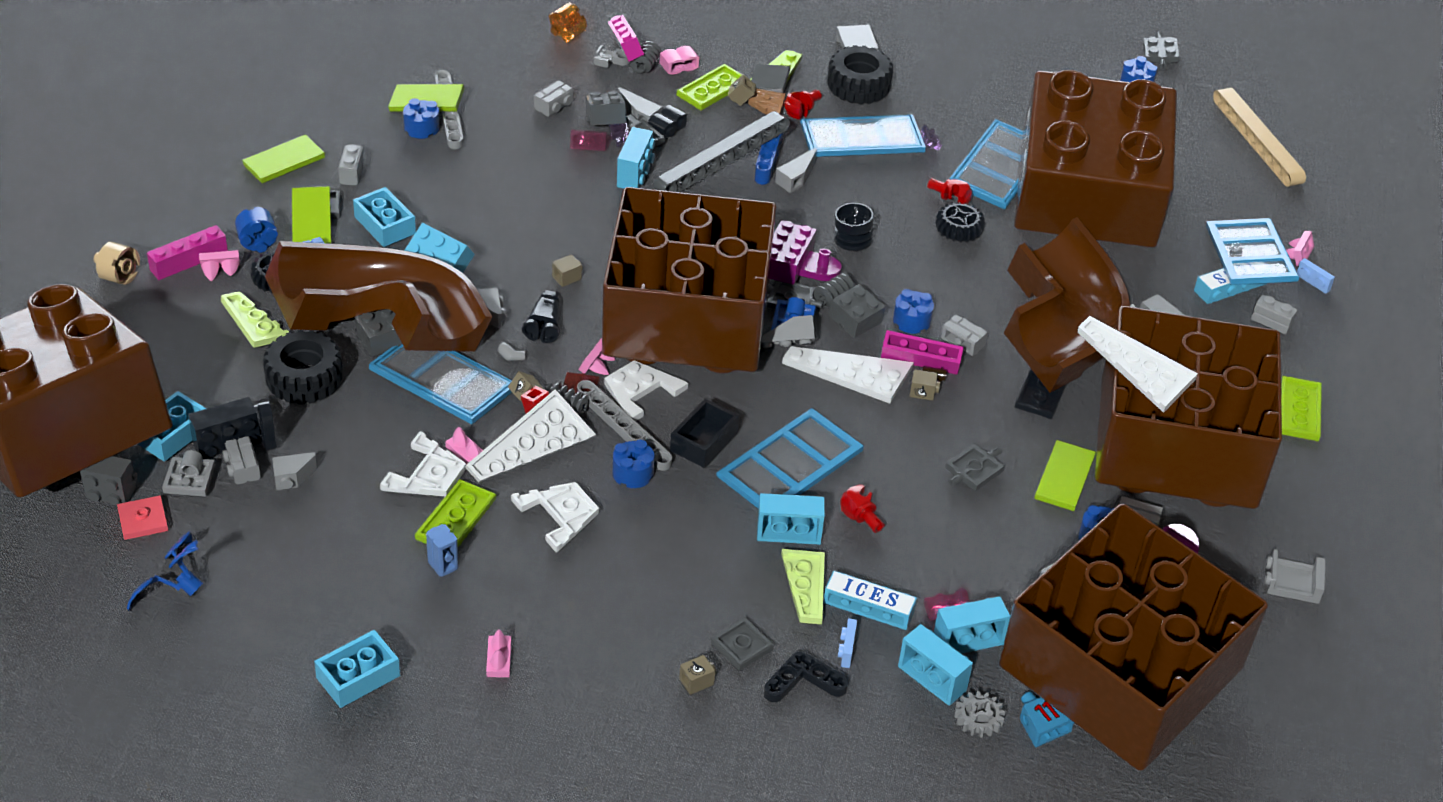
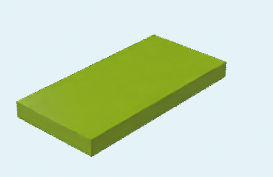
M723 64L677 90V96L699 110H703L726 97L729 92V86L741 77L742 74Z
M397 84L388 106L389 111H403L409 101L414 98L435 101L439 111H457L464 92V85Z
M305 134L243 159V165L261 183H264L325 158V153Z
M330 186L292 188V242L311 241L314 238L320 237L325 244H331Z
M1282 376V435L1319 441L1321 437L1322 383Z
M1056 440L1034 499L1075 511L1096 452Z
M459 479L415 533V539L427 544V531L441 524H446L450 529V533L452 532L457 538V545L459 547L496 500V494Z

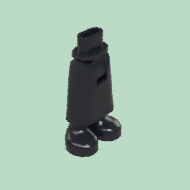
M545 290L540 295L528 320L522 326V332L528 339L532 341L538 339L542 324L544 326L540 335L541 342L550 343L557 339L559 335V297L557 292Z

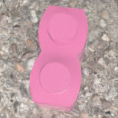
M682 46L676 50L668 49L661 52L660 64L668 74L675 75L682 71L697 69L699 67V56L690 46Z

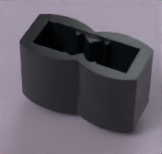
M668 105L660 113L654 114L648 120V124L667 139L672 137L675 131H679L686 126L687 113L672 105Z

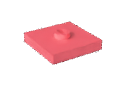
M161 495L117 504L124 540L168 531Z

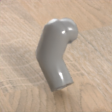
M501 343L498 346V352L505 360H525V351H515L507 343Z

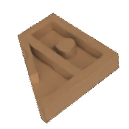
M755 88V94L748 99V104L766 115L773 111L781 114L786 94Z

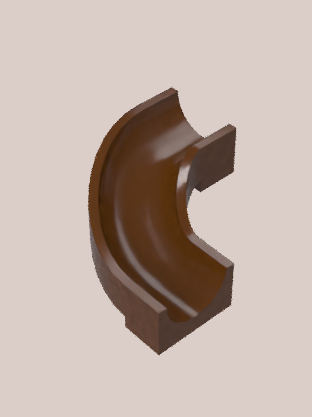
M1078 217L1072 219L1069 225L1055 239L1039 249L1031 251L1026 243L1019 245L1007 269L1028 298L1033 296L1037 298L1015 309L1004 334L1049 393L1079 378L1084 370L1103 358L1078 333L1079 326L1091 316L1114 329L1119 307H1130L1128 292L1117 268Z
M279 241L265 275L290 330H327L330 322L349 319L375 310L388 309L395 313L392 325L405 350L475 352L492 319V315L478 290L461 271L438 259L409 251L358 245Z

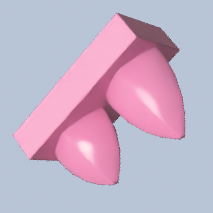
M1304 231L1301 238L1289 242L1294 248L1287 249L1286 251L1290 259L1295 260L1296 266H1299L1300 261L1304 258L1308 259L1314 248L1312 231Z
M238 250L199 253L201 269L210 281H213L216 277L219 267H222L229 276H232L237 271L238 266H240Z
M602 338L578 369L585 374L589 369L601 375H609L607 367L600 359L615 361V357L603 355Z
M461 427L456 428L453 437L445 441L446 448L465 462L466 465L483 451L465 435Z
M500 629L497 630L494 636H488L487 677H510L511 636H504Z

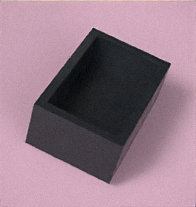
M250 397L188 414L193 445L196 451L202 455L203 459L222 454V451L226 450L225 443L229 440H238L248 436L251 439L252 445L261 442L258 415Z
M704 399L671 433L670 451L705 468L738 433L739 415Z

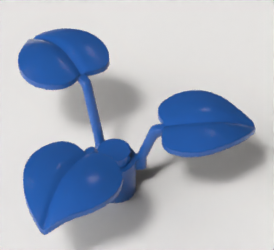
M190 531L184 534L164 557V559H167L172 553L174 559L169 568L171 569L177 563L183 571L176 578L179 583L175 584L157 575L152 576L142 583L131 595L127 605L129 611L135 596L142 589L156 581L172 586L177 591L182 588L189 596L203 584L192 572H189L182 562L183 556L198 550V541L192 542V533ZM190 543L182 550L181 553L177 555L179 547H181L184 544Z

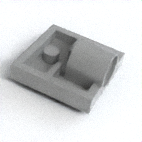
M194 450L186 451L183 457H172L162 486L163 493L206 496L214 472L215 461L203 459L202 455Z

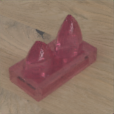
M571 129L570 148L605 151L607 132Z
M961 587L951 595L938 593L934 597L924 598L923 604L929 620H934L937 618L938 609L970 601L967 591Z

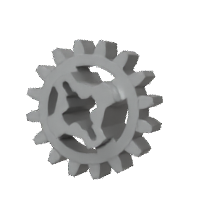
M977 691L974 696L971 692H968L967 698L961 696L960 702L956 703L954 718H957L956 724L963 725V732L970 730L971 736L979 733L980 738H982L983 734L986 733L990 737L993 731L998 733L1000 726H1003L1005 719V710H1002L1003 704H996L997 697L990 699L987 692L984 696L981 695L980 691Z

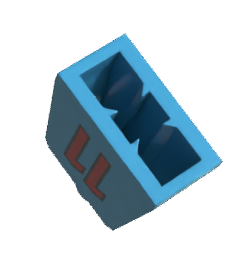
M1031 691L1022 696L1021 701L1024 705L1020 721L1035 747L1072 731L1074 722L1041 697L1037 699Z

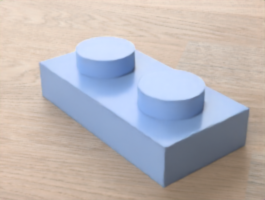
M1306 258L1300 261L1297 270L1298 276L1325 294L1331 290L1335 277Z
M848 618L847 627H842L841 640H844L845 643L839 645L838 657L842 658L841 667L850 668L857 624L855 619Z

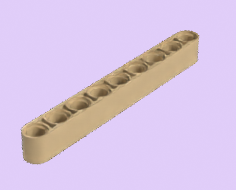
M1233 88L1214 91L1213 99L1215 104L1286 187L1305 183V171Z

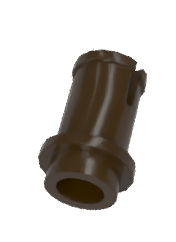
M923 366V371L937 373V380L940 383L946 380L947 369Z

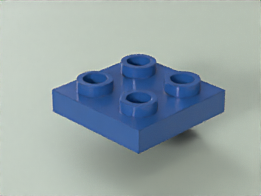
M797 297L789 298L788 301L778 299L771 330L795 316L813 315L814 319L816 306L805 304L803 299Z

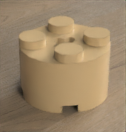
M112 241L105 244L94 255L93 259L94 263H96V271L99 278L124 285L134 280L138 273L135 271L136 265H140V256L136 249Z

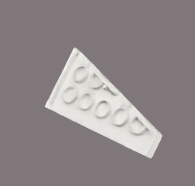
M1091 316L1078 328V333L1163 413L1197 378L1198 373Z
M793 346L789 348L782 360V364L889 404L896 396L914 362Z
M554 390L471 460L465 468L479 483L591 439L596 434L565 399Z

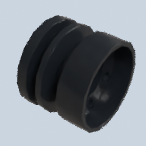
M847 203L838 207L835 211L834 237L837 246L848 251H859L869 247L873 239L872 209L861 203Z

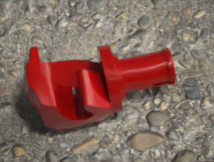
M814 89L810 93L807 91L789 93L784 103L787 115L795 119H801L802 114L804 117H807L808 111L814 107V102L821 99V92Z
M931 178L927 185L928 189L940 192L943 200L952 199L953 194L958 197V203H967L968 205L972 198V190L969 184L961 180L948 179L944 183Z
M863 484L849 488L841 497V511L848 518L856 520L858 523L866 522L874 533L880 532L885 524L875 514L877 507L871 502L872 492H869L867 496H862L865 489Z

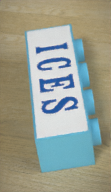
M1263 262L1237 263L1233 265L1237 275L1266 274L1271 271ZM1224 268L1198 276L1194 291L1206 304L1263 286L1266 283L1231 285Z
M833 571L825 588L823 603L907 630L915 610L917 597Z

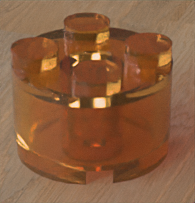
M568 2L548 15L552 26L550 29L554 36L559 35L566 43L583 33L587 28L584 15L581 16L578 11L580 9L575 4Z

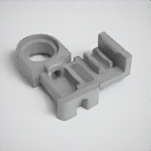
M600 45L596 51V57L594 56L593 65L605 68L609 67V62L622 66L630 63L622 49L617 48L616 51L603 49V45Z

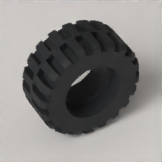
M858 45L847 46L843 50L839 49L831 56L827 84L830 91L836 97L839 96L843 101L872 104L874 101H880L881 98L883 99L890 92L893 64L887 55H884L880 50L877 51L876 48H868L863 45L862 47Z
M298 330L296 333L288 332L285 336L281 335L276 341H272L264 352L263 366L266 385L272 394L281 400L285 399L288 403L297 402V404H303L304 402H309L311 404L315 403L316 400H324L327 395L330 396L335 392V389L340 386L343 379L340 348L329 336L326 338V335L319 332L317 334L312 330L308 332ZM299 365H313V367L307 369H294V367Z

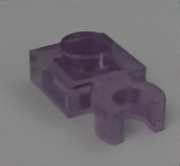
M627 122L609 124L612 140H616V146L620 147V143H625L630 133Z
M924 124L920 131L925 146L930 149L939 150L942 144L939 137L934 134L935 130L933 128L929 130Z

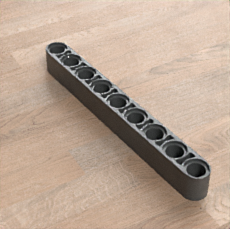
M776 111L765 115L658 176L654 181V188L662 191H683L785 132L790 125L789 119Z

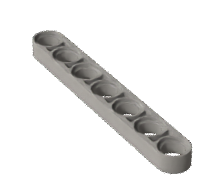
M446 70L437 71L435 73V84H452L450 73ZM458 109L457 111H441L448 147L452 149L461 148L463 146V134Z
M588 380L578 383L577 392L580 391L582 397L585 394L589 396L587 406L626 442L641 439L646 441L648 446L654 448V468L665 471L671 467L672 455L600 388ZM588 388L591 391L583 392L581 389ZM594 400H602L603 403H595ZM608 411H613V412H615L616 414H615V415H608V414H606V412H608ZM620 423H627L628 426H627V427H622V426H620L619 424H620ZM637 434L640 435L641 438L635 439L632 437V435ZM664 458L667 462L661 463L658 459Z

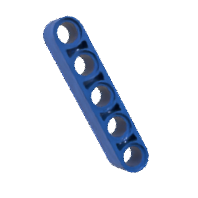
M783 133L761 145L755 168L756 183L765 185L770 182L782 143Z

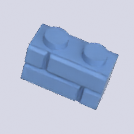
M446 524L431 528L426 533L428 563L435 569L439 577H443L459 568L457 561V538L452 532L450 533V529Z

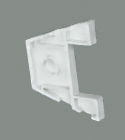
M635 360L604 378V384L613 399L635 421L644 416V410L634 402L661 386L676 397L688 389L686 381Z
M420 431L411 442V449L427 454L410 478L389 472L381 482L380 489L390 492L445 497L465 472L466 463L450 451H444L436 441H430L426 438V434Z
M576 482L551 486L549 490L539 492L535 489L530 490L529 494L519 495V493H514L511 495V501L521 512L541 504L560 525V528L545 535L546 542L555 552L560 551L599 514L598 506Z

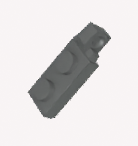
M632 114L626 116L625 125L629 131H631L632 127L653 131L654 147L664 143V136L644 119L637 120Z

